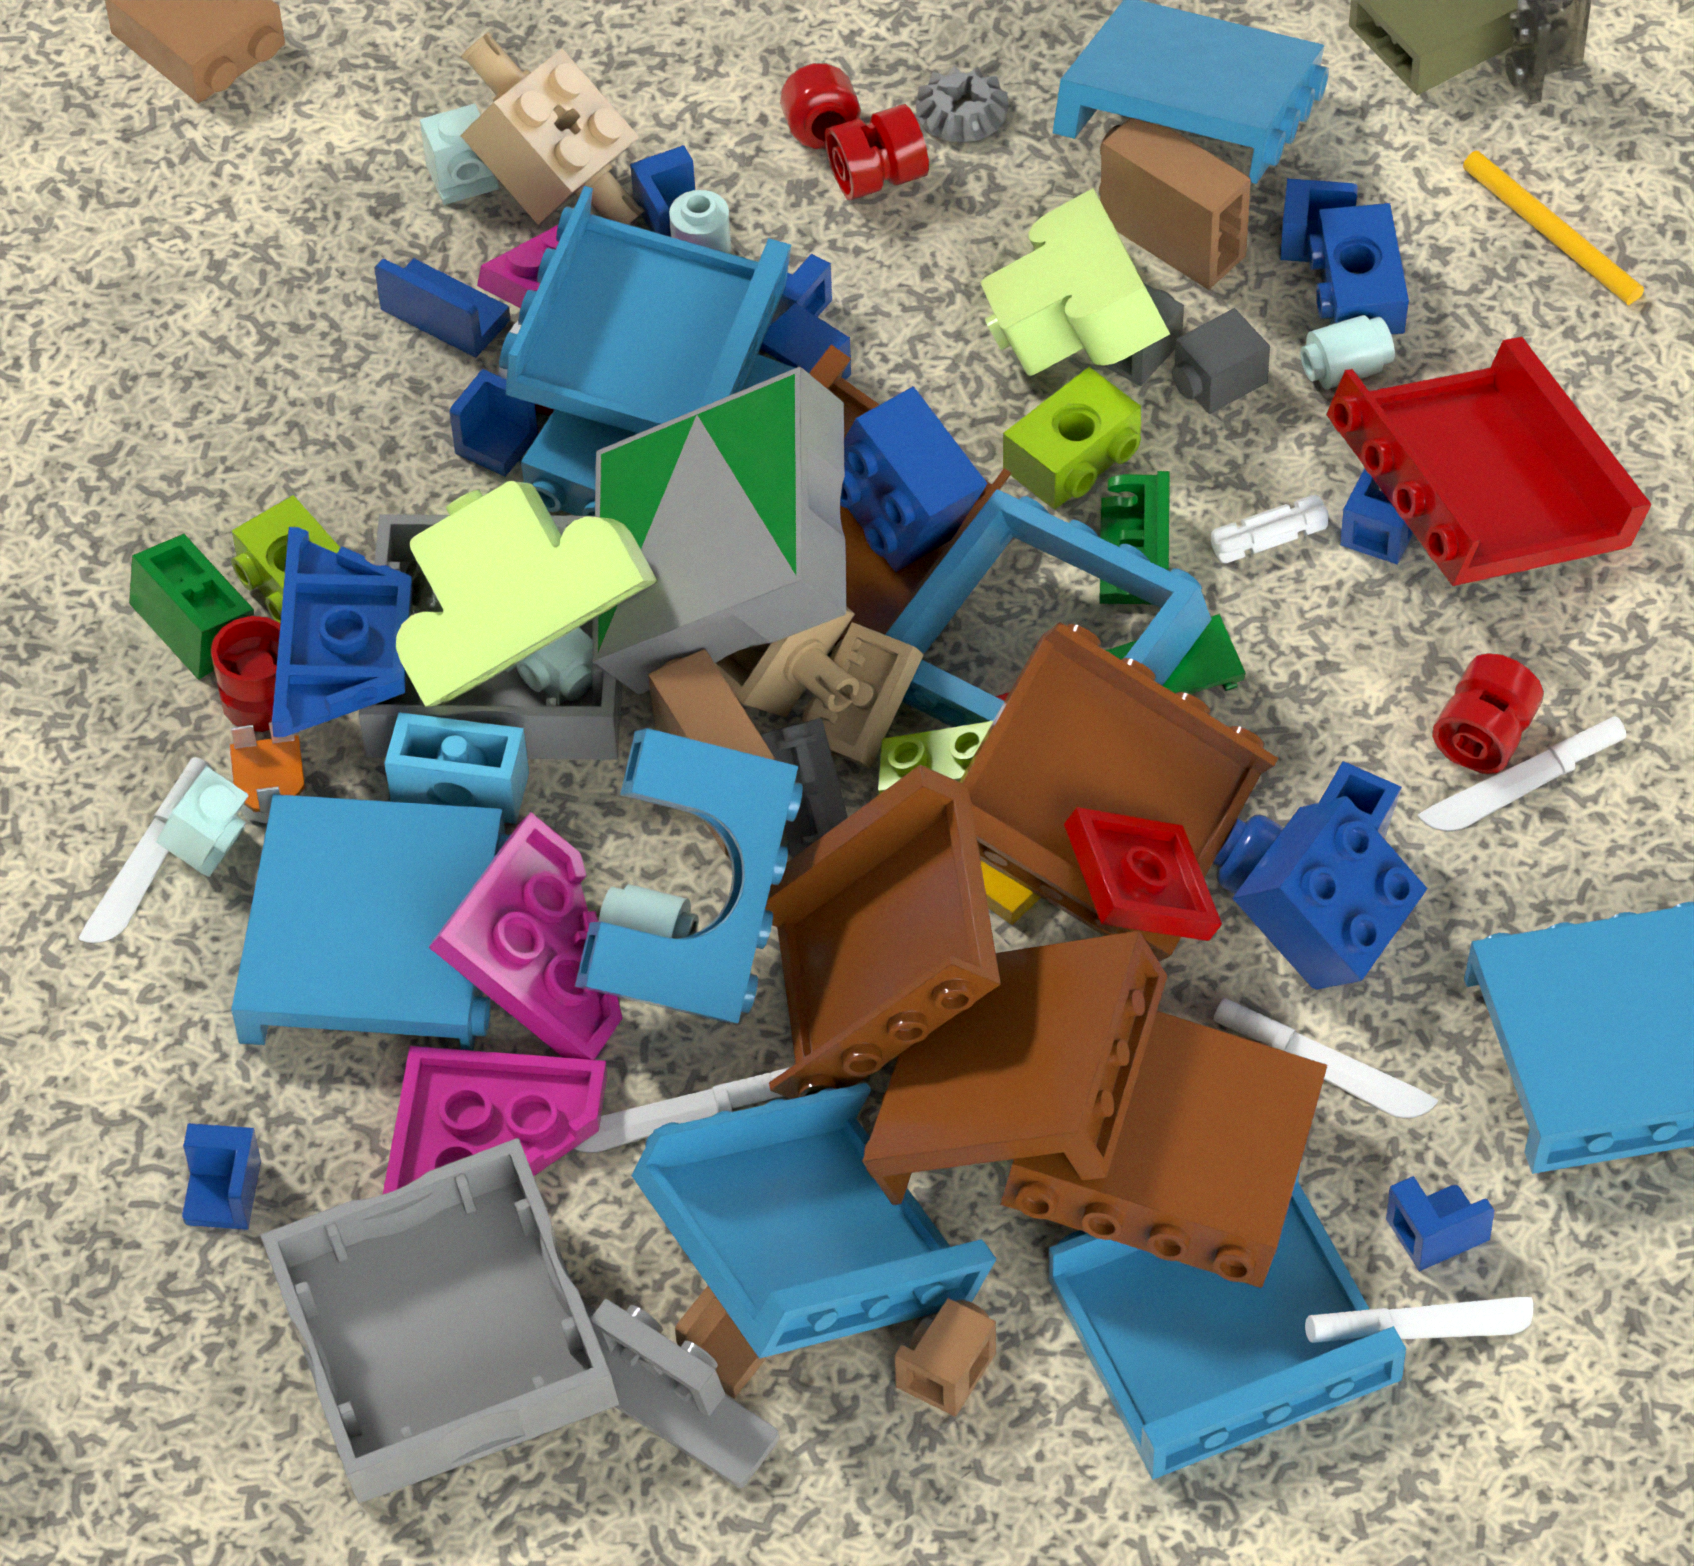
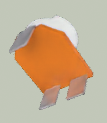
M272 722L269 723L272 739L256 741L253 725L231 728L234 744L229 745L233 784L249 795L241 808V812L250 822L268 823L273 794L306 796L299 735L294 736V734L286 737H273Z

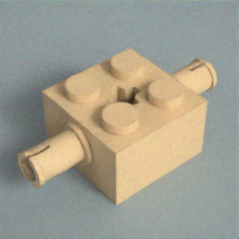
M490 32L479 38L461 55V58L469 63L496 96L493 98L494 102L460 136L537 225L572 196L576 195L579 198L584 186L593 188L591 205L602 218L629 225L645 211L609 172L613 168L611 163L630 147L639 136L563 48L532 72L528 69L522 72L494 40Z
M846 606V615L773 643L754 645L741 649L716 662L715 665L736 698L744 705L787 717L805 688H807L831 712L842 711L853 701L839 689L844 687L849 693L857 696L860 686L859 681L846 673L827 655L855 613Z

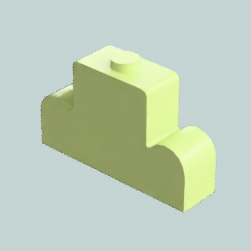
M1094 188L1039 218L1028 232L1029 240L1035 250L988 275L981 281V286L994 314L985 318L989 330L1001 351L1009 346L1012 347L1023 369L1029 376L1039 373L1083 348L1094 364H1114L1170 335Z
M509 481L484 496L479 489L474 490L446 506L450 516L417 534L410 541L411 551L438 598L443 612H420L411 615L402 623L397 633L396 650L425 707L445 705L658 582L632 533L624 524L614 519L583 517L574 520L565 528L561 536L540 495L532 484Z

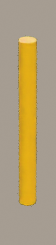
M1476 150L1468 155L1463 163L1465 171L1627 305H1630L1642 296L1644 287L1480 151Z

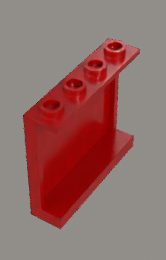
M1522 336L1503 340L1490 368L1372 391L1366 388L1353 369L1345 370L1326 413L1334 428L1347 442L1363 464L1365 470L1372 476L1394 506L1398 515L1405 521L1425 548L1429 557L1436 563L1452 586L1622 550L1632 545L1652 505Z

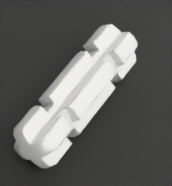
M1311 495L1294 501L1295 508L1290 509V506L1285 504L1242 519V526L1237 527L1236 523L1233 522L1216 528L1211 532L1213 552L1219 562L1226 564L1246 557L1245 550L1249 549L1252 554L1298 539L1297 532L1303 531L1306 536L1324 530L1328 526L1329 517L1326 506L1320 496Z

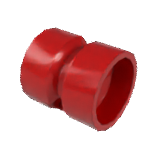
M906 104L873 113L870 123L867 125L861 119H854L826 128L825 146L834 178L847 200H854L881 191L884 180H888L893 185H900L928 175L929 158L923 133L915 115Z
M248 616L232 621L222 627L213 639L211 656L224 715L237 727L253 725L256 732L270 730L269 723L272 722L281 623L268 617Z
M1492 653L1477 655L1467 666L1455 687V694L1447 701L1433 725L1432 737L1437 748L1452 762L1478 773L1493 774L1500 772L1507 766L1521 741L1522 732L1529 727L1543 702L1544 690L1540 680L1530 669L1507 656Z

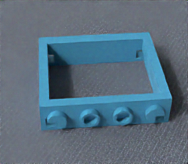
M996 489L885 635L912 645L925 654L1013 537L1160 607L1161 609L1125 658L1136 660L1151 669L1156 675L1154 681L1162 686L1212 619L1201 591L1202 587L1189 573L1178 568L1168 571L1151 563L1141 551L1131 545L1121 544L1118 547L1099 538L1093 529L1078 520H1071L1068 523L1049 514L1040 503L1032 498L1022 496L1020 499H1017ZM921 660L902 702L951 727L994 721L1004 703L1003 700L924 660Z

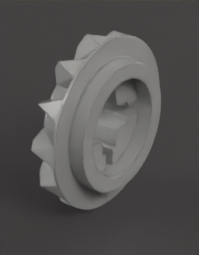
M955 65L949 75L946 76L932 72L928 85L918 87L916 102L917 118L929 133L940 139L951 142L977 141L997 131L1007 117L1008 93L1001 89L997 76L983 77L978 66L969 73H960ZM966 93H969L971 101L964 102L962 107H958L956 113H954L953 101H958L962 95L965 96Z

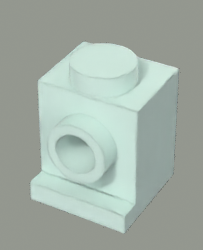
M475 103L420 119L426 166L443 205L499 189L495 175L460 136L480 116Z
M578 627L507 668L505 671L508 673L517 667L520 676L531 689L537 692L543 690L549 697L556 698L558 705L567 699L575 701L582 697L593 685L591 673L592 664H595L593 662V639Z
M206 766L170 814L156 842L200 873L210 877L245 829L246 821L237 815L249 795Z

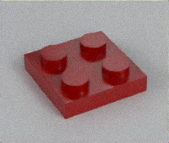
M1076 807L1065 821L1064 827L1101 924L1209 941L1222 926L1183 825Z

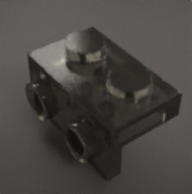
M1517 0L1516 12L1510 14V30L1513 42L1511 52L1505 56V68L1511 85L1513 87H1521L1530 105L1541 103L1544 75L1583 66L1591 0Z

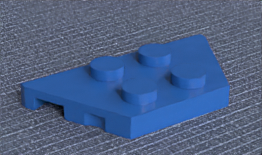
M289 527L272 716L273 737H286L405 693L407 672L396 650V637L402 623L411 616V576L386 565H374L368 562L363 555L343 546L337 553L310 542L308 531L299 527Z

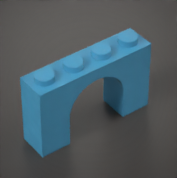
M649 728L635 731L620 795L689 812L712 826L723 840L730 856L732 867L731 888L727 901L718 916L701 931L680 939L662 937L605 922H591L575 987L724 1023H739L741 1012H750L757 992L758 976L750 973L756 948L764 949L771 932L773 912L765 910L771 884L779 885L787 863L788 849L787 847L780 846L786 820L794 821L801 803L803 786L801 783L795 782L798 766Z

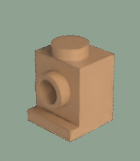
M947 1298L934 1319L927 1316L921 1321L912 1337L910 1347L907 1348L901 1345L895 1354L896 1388L956 1417L996 1355V1321L990 1319L983 1309L966 1300H957L955 1302Z

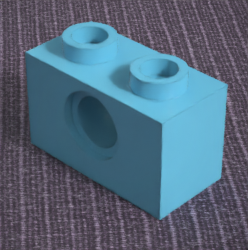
M398 712L384 763L391 802L502 809L504 823H517L529 776L524 728Z

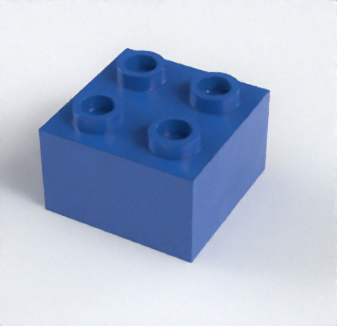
M914 386L857 417L844 438L845 477L842 484L840 506L848 508L863 528L871 549L877 555L884 557L895 572L951 541L988 484Z
M1347 796L1299 807L1232 899L1310 987L1318 990L1362 981L1428 888Z

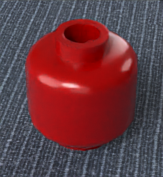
M812 63L803 66L791 74L782 87L780 99L782 111L791 134L804 146L812 149H826V128L854 119H860L861 107L849 77L836 66L828 63Z

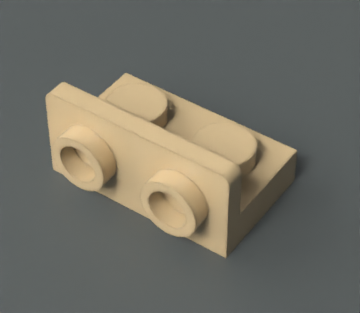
M852 622L844 639L840 640L833 649L830 659L859 681L858 694L855 696L844 687L840 688L839 690L853 702L839 712H831L815 696L807 704L802 722L822 718L832 757L837 755L870 769L882 744V739L887 734L924 654L912 645Z

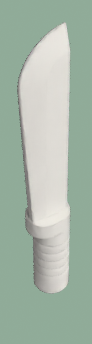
M1613 716L1592 726V728H1588L1549 747L1547 751L1432 805L1417 816L1426 825L1442 831L1464 829L1561 774L1565 775L1575 770L1576 762L1626 738L1625 727L1618 717Z
M194 757L189 761L183 773L155 813L153 822L87 921L78 940L87 943L104 942L116 937L127 927L169 852L156 841L170 814L203 769L208 766L213 770L208 762L198 757Z
M1223 998L1217 1007L1213 1019L1216 1023L1246 1035L1264 1045L1327 1064L1325 1081L1389 1115L1400 1118L1418 1117L1429 1112L1438 1102V1099L1412 1085L1296 1033L1295 1029L1271 1020V1018L1256 1013L1234 1001Z
M789 1068L712 1086L713 1089L601 1116L599 1131L574 1149L586 1153L602 1152L648 1138L654 1129H658L667 1123L676 1122L681 1124L708 1118L722 1111H732V1109L744 1105L783 1097L770 1091L769 1082Z
M1513 1297L1390 1310L1380 1308L1310 1315L1306 1319L1305 1330L1308 1340L1312 1343L1365 1338L1392 1326L1395 1327L1401 1339L1512 1335L1524 1331L1531 1324L1533 1300L1532 1297Z

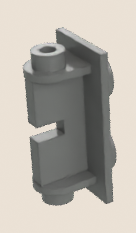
M822 718L760 734L776 761L798 766L795 782L801 783L803 786L801 803L794 821L786 820L784 826L792 858L848 818Z

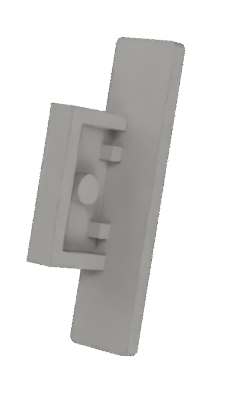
M605 1298L599 1308L595 1310L583 1302L612 1376L619 1405L615 1406V1408L735 1487L743 1488L778 1443L780 1435L777 1428L725 1395L715 1370L718 1367L717 1362L698 1345L685 1340L680 1347L661 1334L663 1331L662 1326L651 1315L637 1306L630 1305L625 1311Z

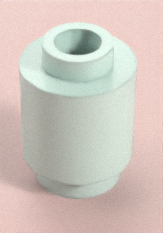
M693 190L680 195L674 200L669 211L672 238L731 254L729 209L726 201L720 195L707 190Z
M1361 315L1308 332L1306 346L1300 349V357L1303 369L1309 380H1319L1324 389H1330L1339 385L1345 370L1353 369L1360 379L1382 372L1383 365L1394 361L1395 349L1390 330L1385 321L1379 316L1369 319L1367 316Z
M628 884L624 889L612 886L608 890L601 907L598 922H605L662 937L680 939L697 933L699 916L698 914L691 913V903L687 898Z

